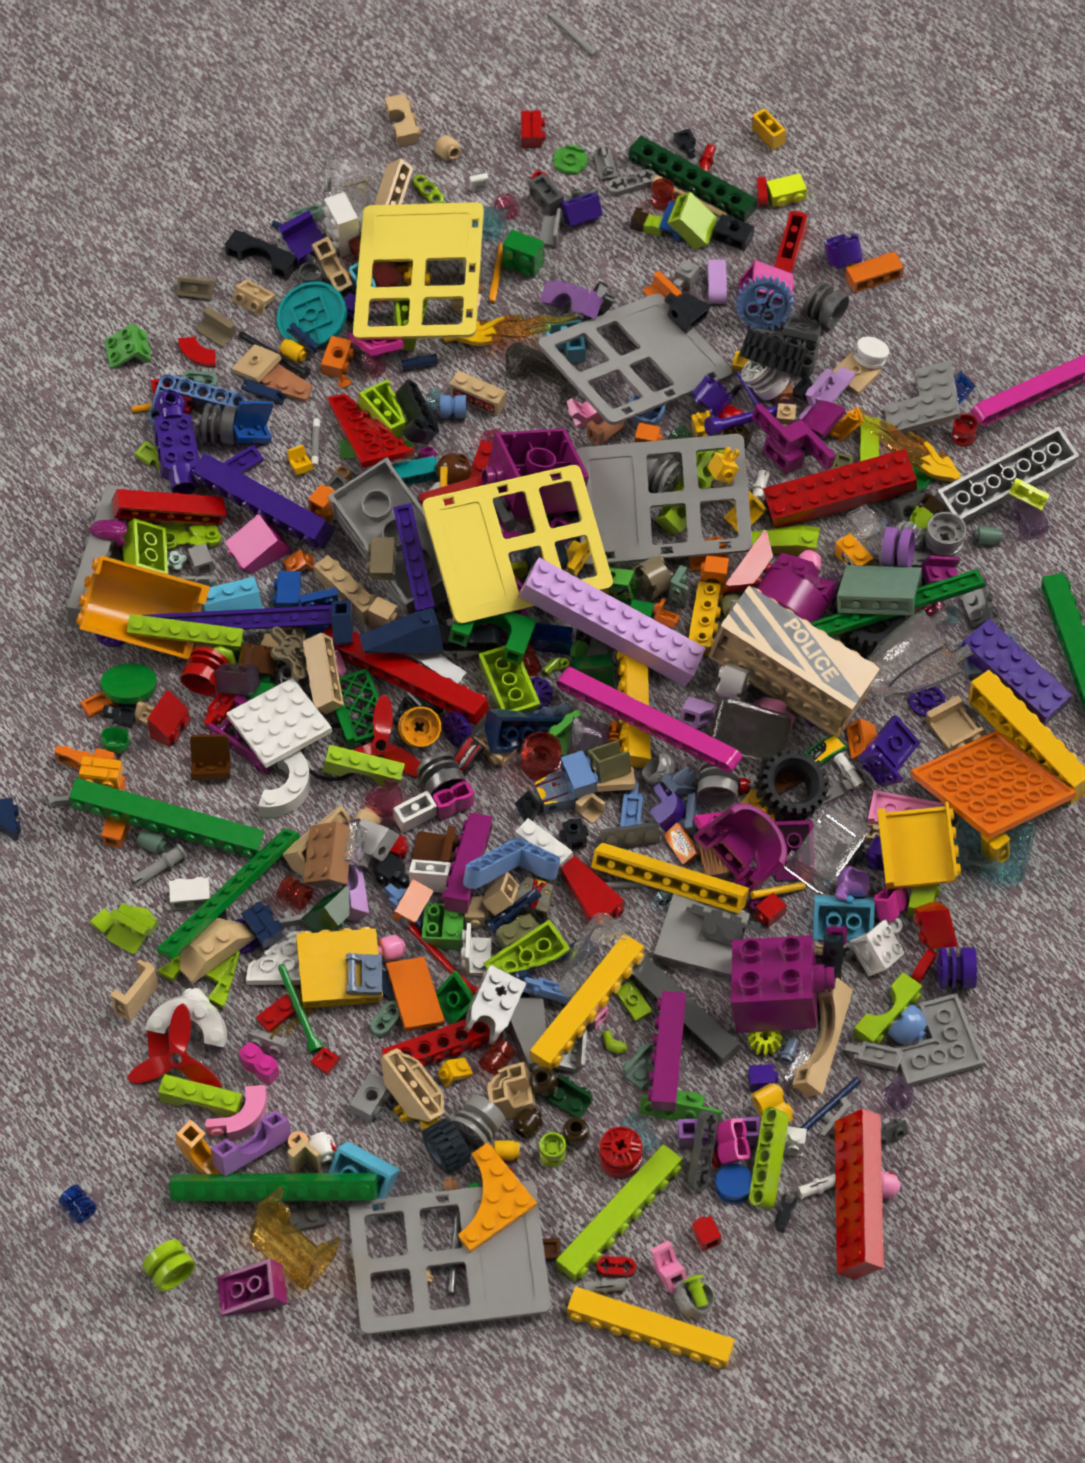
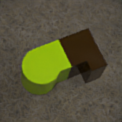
M636 207L631 217L630 229L660 236L663 231L660 230L663 217L653 216L643 212L642 208Z
M926 493L911 514L910 521L918 527L925 529L937 510L942 512L946 505L933 495Z

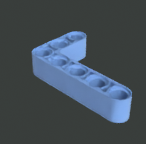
M165 374L159 380L149 411V420L153 427V417L161 415L156 410L155 399L158 394L166 390H174L180 395L192 397L195 404L205 406L209 403L213 405V408L216 404H219L222 411L226 405L235 406V402L246 401V398L238 392ZM167 382L172 383L171 387H164L163 385ZM184 387H188L190 389L188 392L181 391V389ZM206 392L207 395L205 397L199 396V393ZM218 397L225 398V400L221 402L217 401L216 399Z
M514 838L466 864L463 885L467 888L477 889L517 866L544 879L554 880L557 878L560 858L524 839Z

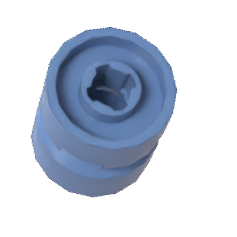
M440 395V419H451L452 416L456 419H466V395H456L454 398L451 395Z

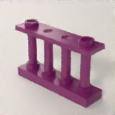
M238 694L233 699L234 709L248 702V700ZM228 718L219 728L210 723L208 725L210 735L227 734L225 732L232 723ZM239 732L233 738L229 736L230 749L251 762L259 772L262 773L264 771L268 775L271 773L270 766L265 768L252 749L240 743L243 737Z

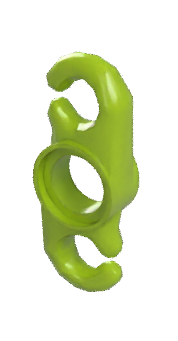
M421 174L414 176L412 179L413 186L422 197L427 198L429 202H432L433 198L440 199L438 202L433 201L431 204L444 202V196L433 182L424 179L425 176ZM424 179V182L418 183L417 180ZM425 188L433 189L430 193H426L423 190Z

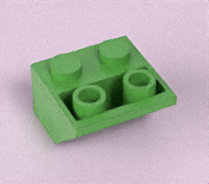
M427 903L424 908L422 940L439 949L462 950L465 914L444 910L445 904Z

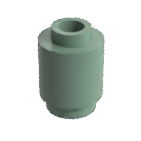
M979 525L978 529L974 530V540H977V544L995 546L1001 543L1002 530L997 529V527Z
M145 829L140 832L137 839L140 847L156 855H159L160 852L163 853L168 845L166 837Z

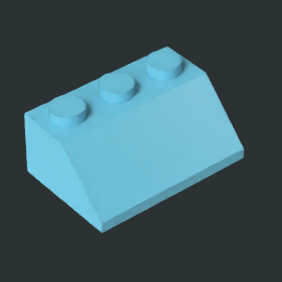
M255 577L210 587L205 605L202 604L204 612L263 609Z
M814 895L813 940H823L824 934H827V926H847V941L868 933L874 928V897H854V902L848 904L846 901L837 900L833 895Z
M347 1141L338 1147L328 1173H378V1195L376 1199L386 1198L393 1188L400 1169ZM381 1205L372 1206L373 1210L378 1211Z

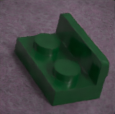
M559 1075L557 1077V1090L552 1095L546 1096L545 1101L573 1118H582L593 1103L592 1093L587 1088L576 1085L571 1078Z

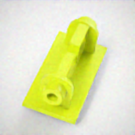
M1018 478L1015 479L1008 493L1041 511L1049 498V494Z

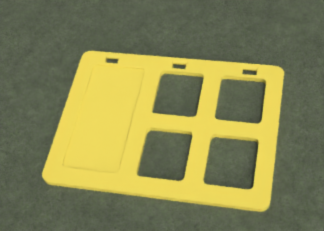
M481 203L369 205L364 208L353 334L356 339L460 338L475 335L484 208ZM478 221V228L472 227V222ZM466 260L465 284L425 286L426 263L428 261ZM375 262H413L410 286L371 287L372 269ZM470 266H475V273L469 272ZM435 299H463L462 323L458 325H422L423 302ZM410 301L408 325L368 326L370 302ZM468 311H472V318H466Z
M577 465L427 498L422 503L423 513L453 618L459 624L535 606L518 597L519 591L508 556L511 552L537 546L541 550L543 560L561 569L555 542L585 536L596 576L582 579V581L598 590L607 589L613 583L582 471ZM560 473L561 479L552 481L550 475ZM568 481L572 487L581 521L551 528L548 524L539 488ZM507 486V492L499 493L497 487ZM523 492L535 532L504 539L493 504V498ZM453 498L454 504L444 505L443 500Z

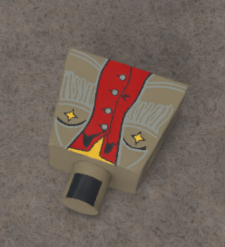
M537 876L536 879L527 877L518 889L514 902L533 887H536L542 897L531 904L530 908L541 919L547 921L553 895V885L547 883L548 879ZM525 909L521 913L528 914L530 912Z

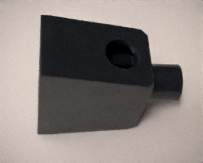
M669 293L665 298V302L670 305L667 316L686 334L707 317L711 307L689 293H684L678 298Z

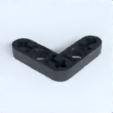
M601 281L593 289V291L598 293V297L603 298L597 316L604 315L614 302V297L606 293L608 285ZM583 316L582 322L591 318Z

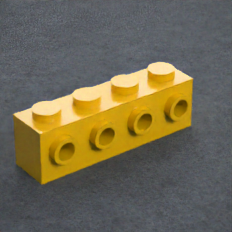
M698 581L689 639L705 647L703 655L709 656L715 641L713 634L718 632L719 623H715L716 618L720 619L721 607H718V604L723 599L724 593L720 591L721 584Z

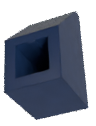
M351 600L332 601L331 618L334 645L353 644L354 613Z
M13 798L0 799V831L13 840H18V833H21L20 821H16V816H19L18 804L14 805Z

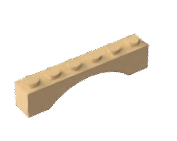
M835 978V989H826V993H819L821 1026L818 1042L811 1056L802 1065L797 1067L792 1083L794 1087L809 1097L823 1094L853 989L839 978Z

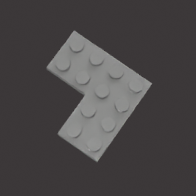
M951 360L915 369L919 396L884 406L890 437L961 418Z
M957 993L919 1003L918 1007L926 1017V1028L930 1039L898 1047L903 1052L899 1067L907 1087L984 1066V1060Z

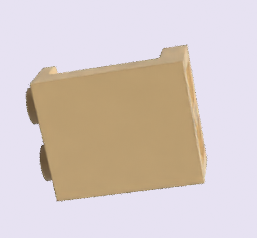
M959 695L926 712L925 722L948 752L984 735L983 727L978 728L962 708L963 700Z
M140 959L137 962L139 978L124 995L115 989L110 995L114 1013L129 1022L133 1020L159 986L155 967L150 962H143Z

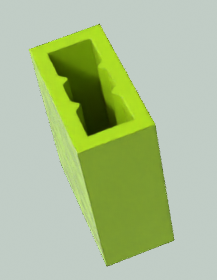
M691 192L677 197L668 224L694 249L705 247L710 242L717 217Z

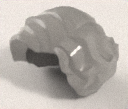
M663 752L658 758L651 757L649 763L642 770V776L646 783L654 786L660 783L664 786L662 778L666 774H675L677 763L672 753Z
M700 1279L704 1283L702 1287L708 1304L699 1308H695L691 1291L687 1288L689 1284L683 1283L682 1280L676 1283L674 1295L678 1302L679 1311L684 1316L700 1318L711 1310L712 1305L715 1303L714 1290L707 1280Z

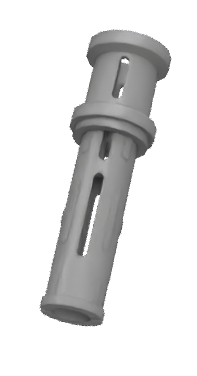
M178 843L168 853H162L159 860L132 876L131 880L135 882L134 884L138 888L166 868L172 869L175 863L183 858L187 859L188 856L183 847Z

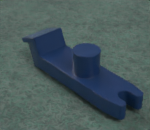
M244 380L243 384L245 385H241L242 390L255 394L257 398L264 397L272 400L278 405H283L286 396H283L282 391L250 380Z

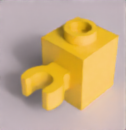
M708 410L691 415V427L695 437L709 436L704 428L705 420L711 418Z
M727 446L724 449V454L717 452L714 454L707 468L715 480L731 484L739 470L734 461L740 455L736 448L732 452L730 447Z

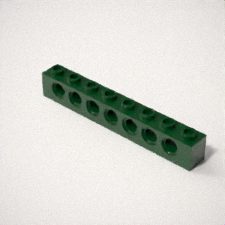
M642 135L629 147V159L632 163L639 164L645 169L653 170L657 175L663 177L664 180L672 182L677 188H683L691 192L694 196L732 215L737 220L746 222L756 210L757 198Z

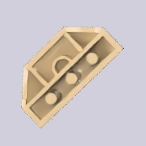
M216 918L182 950L180 971L193 984L256 939V937L244 923Z
M397 1048L381 1057L384 1084L409 1117L430 1122L445 1113L443 1092L420 1061L401 1053V1050Z

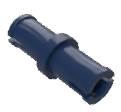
M295 323L289 326L291 329L287 328L286 332L292 335L298 344L303 345L313 355L318 352L316 348L319 350L321 346L312 340L307 332L304 333Z
M436 353L425 356L416 355L417 357L401 360L403 371L416 368L420 370L426 366L438 365Z

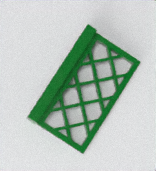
M367 668L339 678L340 683L345 682L349 684L346 691L341 689L343 702L347 696L355 699L352 706L344 704L343 707L334 710L349 750L356 748L355 744L375 738L373 722L370 726L362 724L365 716L373 719V714L368 713V710L371 706L375 707L379 699ZM366 676L367 680L362 685L356 682L357 678ZM353 686L361 689L358 696L349 693ZM365 691L373 694L370 700L362 698ZM359 701L367 704L364 711L355 708ZM352 712L361 715L358 722L350 719ZM359 727L367 730L365 735L357 737L356 731Z

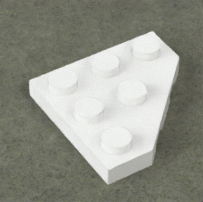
M292 931L286 936L287 939L279 945L276 943L265 951V955L260 959L249 963L246 976L247 985H285L278 970L280 964L286 966L293 985H301L295 940L296 934H300L303 931Z

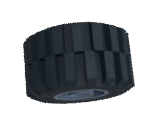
M442 1118L422 1131V1138L427 1151L436 1165L449 1175L470 1162V1151L464 1138L448 1119Z

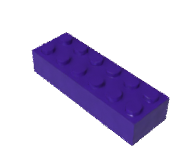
M990 619L985 621L963 641L960 652L983 673L990 670L993 674H996L1005 687L1010 688L1014 696L1018 700L1023 701L1026 708L1031 713H1034L1044 726L1069 704L1072 694Z

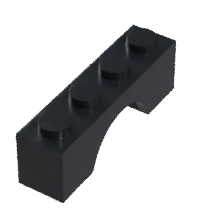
M235 229L225 243L226 255L240 261L250 256L264 257L271 263L272 274L287 281L298 267L297 255L290 251H285L276 245L264 242L260 238L250 236L246 232Z

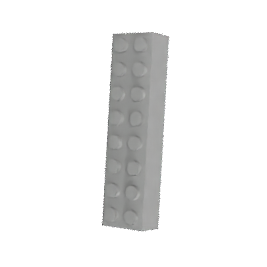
M1060 426L941 488L934 497L946 505L942 512L956 514L966 523L1013 498L1014 496L1008 493L1016 478L1031 486H1035L1073 466L1079 455Z
M106 484L105 490L101 491L100 505L96 506L95 521H92L91 525L98 520L105 519L126 522L125 519L114 518L111 500L116 489L128 490V487ZM91 533L90 536L86 537L85 552L81 553V564L75 571L76 580L75 583L71 584V595L65 602V609L68 611L67 619L70 621L71 627L79 628V625L76 624V619L81 609L78 602L81 594L84 595L86 587L83 585L86 576L91 574L93 559L98 558L100 555L115 559L119 549L116 547L114 540L100 539Z

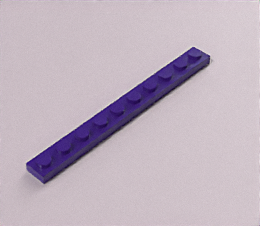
M332 605L148 614L142 616L241 628L243 630L273 627L332 625Z

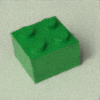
M511 229L502 244L503 266L508 270H515L524 276L535 278L544 264V241Z

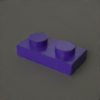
M253 444L223 463L243 474L264 462V459Z

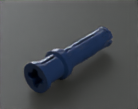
M533 887L507 909L498 913L492 919H487L488 926L496 934L499 927L513 922V918L525 910L523 906L525 903L530 906L541 898V893L536 887Z

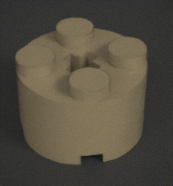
M660 555L657 557L653 556L632 569L637 577L638 588L646 598L650 596V600H653L669 591L670 581L674 574L672 571H668Z

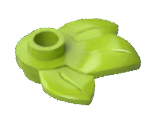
M161 522L159 524L160 527L166 528V541L172 540V542H167L168 550L174 549L177 545L187 544V541L194 536L190 531H186L185 523L169 525L166 522Z
M194 524L189 526V531L194 536L187 541L188 544L193 546L206 544L209 547H216L220 544L222 535L218 532L216 525L203 526L201 524Z

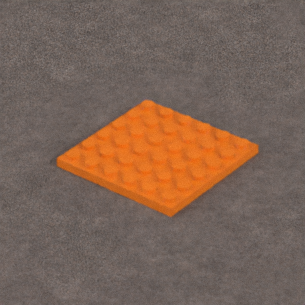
M998 730L916 767L910 772V777L944 804L949 802V808H953L956 814L987 839L996 837L1074 799L1076 796L1075 790Z

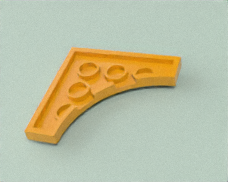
M486 1143L471 1154L482 1176L483 1196L475 1217L458 1234V1238L470 1253L537 1207V1202L489 1143Z

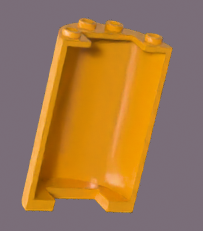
M102 555L94 558L91 574L86 576L84 581L85 593L84 595L81 594L78 605L81 606L80 613H78L76 619L79 629L188 659L193 650L194 643L127 634L129 615L200 612L202 604L205 605L210 586Z

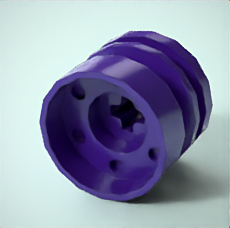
M946 947L939 949L937 978L941 989H947L948 980L951 989H955L956 980H960L962 989L976 988L977 957L975 947H961L959 956H956L954 947H950L949 956H947Z

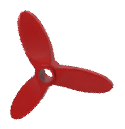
M382 695L376 703L373 715L375 739L372 743L358 747L353 751L404 763L403 773L419 777L417 768L421 762L403 748L390 744L389 739L393 725L392 705L390 699L386 695ZM380 742H384L387 745L383 751L376 749V745Z
M184 1003L178 1005L172 1014L168 1036L170 1051L167 1054L154 1056L136 1066L128 1075L130 1082L142 1083L151 1081L162 1076L172 1068H178L194 1082L222 1088L218 1077L205 1065L190 1057L186 1051L191 1036V1015L187 1005ZM174 1053H178L181 1055V1062H176L174 1060Z

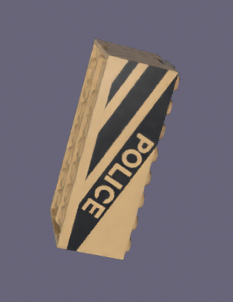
M751 586L747 587L721 624L708 656L723 667L731 663L749 670L748 683L770 697L787 704V708L828 734L838 738L864 701L880 670L872 661L862 658L858 652L848 649L839 640L829 637L825 631L815 628L806 619L799 618L792 610L785 609L776 600L766 597L759 589L752 588Z

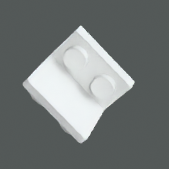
M886 920L881 921L868 933L849 942L868 977L886 970L904 955L901 944L896 939L892 928Z
M467 923V930H463L462 969H466V976H483L487 970L483 963L491 958L492 939L472 937L471 923Z

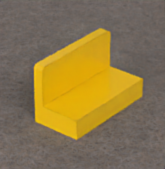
M586 539L582 544L573 540L566 550L568 564L564 571L575 577L591 555Z

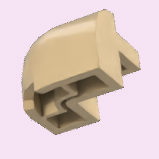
M524 1062L497 1070L499 1073L493 1077L491 1082H488L489 1101L499 1108L505 1118H516L518 1112H521L523 1109L536 1107L534 1099L536 1093L530 1085L531 1075Z

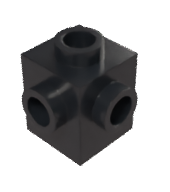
M581 818L562 822V830L559 831L561 842H565L566 847L571 851L587 848V836L589 834L587 826L582 824Z

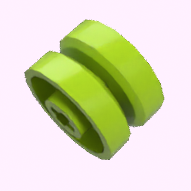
M177 1239L166 1241L148 1254L142 1264L143 1271L148 1277L153 1278V1284L161 1292L170 1291L190 1277L196 1267L194 1259L190 1254L185 1253L184 1246Z

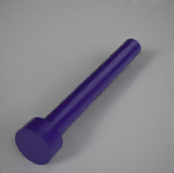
M778 405L766 408L774 417H777ZM754 411L719 419L716 416L707 418L704 422L705 431L709 436L721 434L724 429L754 423L755 421L752 419Z

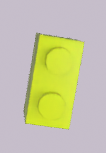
M800 173L767 181V195L772 207H783L789 203H800L806 200L807 188Z

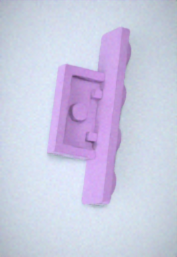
M840 367L834 374L832 370L827 368L819 375L816 382L808 388L805 395L809 405L801 413L799 420H802L818 400L833 403L856 376L855 372Z

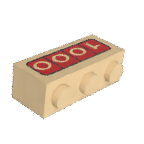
M459 370L449 383L451 396L466 395L467 403L498 416L507 403L505 390Z

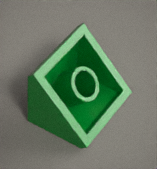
M453 971L436 991L442 1014L450 1025L466 1019V1013L474 997L459 973Z

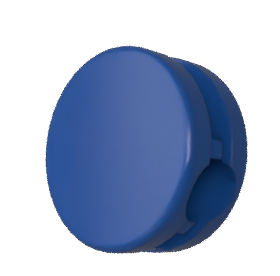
M732 1163L723 1166L718 1171L715 1179V1191L718 1197L728 1204L745 1202L749 1199L752 1173L741 1164Z

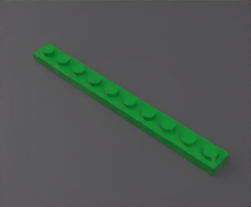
M978 569L918 588L914 601L915 610L985 588V583ZM839 613L811 622V625L825 631L829 637L898 615Z
M284 828L156 948L158 954L170 959L176 957L269 867L281 858L282 854L300 838L299 833Z

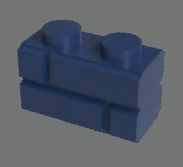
M259 901L251 908L243 911L241 916L263 949L267 950L274 943L284 938L282 932L284 927L278 919L275 921L272 918L274 913L268 905L264 906Z

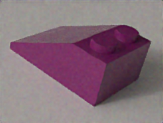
M813 820L776 821L775 823L780 829L787 847L786 862L781 869L775 872L776 881L815 879Z
M271 1258L218 1276L221 1316L267 1311L287 1304L284 1266Z

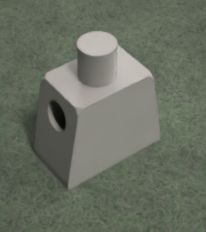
M361 819L352 845L353 849L361 854L357 864L368 868L371 859L383 861L399 835L387 827Z

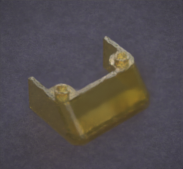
M280 1187L258 1203L250 1232V1240L268 1259L271 1258L284 1266V1273L300 1288L307 1290L314 1285L335 1259L340 1239L336 1237L328 1244L322 1242L316 1246L290 1222L291 1210L281 1202L284 1189Z

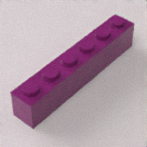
M470 813L468 820H464L462 829L464 834L460 833L458 842L460 847H456L454 854L456 861H452L450 873L452 874L451 876L448 875L446 880V887L448 888L443 890L442 901L445 902L444 910L468 914L475 889L467 888L463 885L466 864L486 853L492 831L493 816Z
M662 991V998L657 999V1010H660V1016L655 1018V1028H658V1034H654L653 1046H657L656 1053L652 1052L651 1065H655L654 1071H650L649 1083H653V1089H648L647 1100L651 1102V1109L676 1111L686 1007V993Z

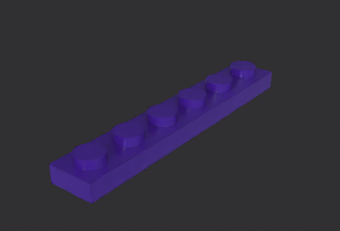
M412 503L393 507L416 612L430 608L435 609Z

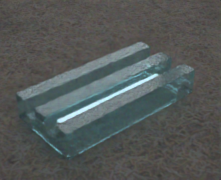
M637 1111L620 1121L623 1127H629L627 1124L629 1122L646 1145L642 1147V1154L660 1145L657 1137ZM634 1118L637 1119L653 1142L649 1143L633 1121Z

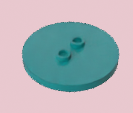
M307 282L293 288L282 299L277 310V327L284 339H292L297 342L292 335L286 332L287 328L291 329L289 326L295 323L304 333L307 332L312 340L323 347L329 343L331 336L337 337L344 328L347 319V306L340 292L333 286L324 282Z

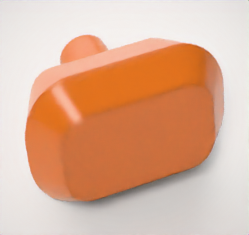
M342 375V379L338 381L337 385L340 388H346L352 384L350 378Z

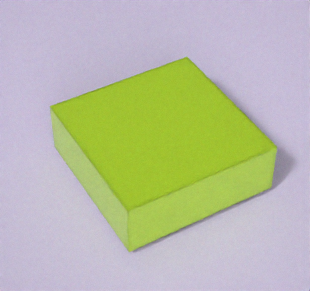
M105 908L90 920L91 925L104 936L111 930L114 924V918L110 916L111 913Z

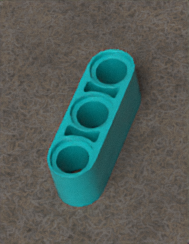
M426 457L393 464L395 471L406 486L413 485L415 482L423 483L432 481L431 479L435 478L436 480L440 479L435 473L437 468L434 469L438 462L436 457Z

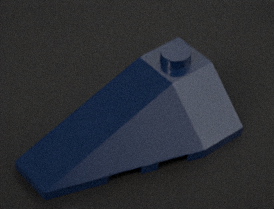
M433 608L414 612L359 635L364 653L388 654L389 652L400 653V655L417 653L420 656H426L443 651L439 623Z
M488 709L484 729L489 750L491 753L508 754L514 752V749L526 748L530 746L529 744L538 741H547L550 728L558 725L564 717L506 709Z

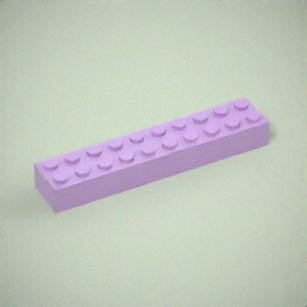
M540 557L532 566L518 597L684 687L693 678L706 649Z

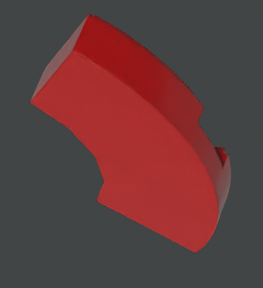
M196 337L178 338L179 348L186 358L193 361L196 365L216 368L215 349L202 347L197 342Z

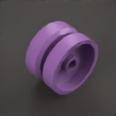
M887 526L882 543V566L894 567L897 563L898 567H912L915 552V530L903 528L900 533L898 527Z

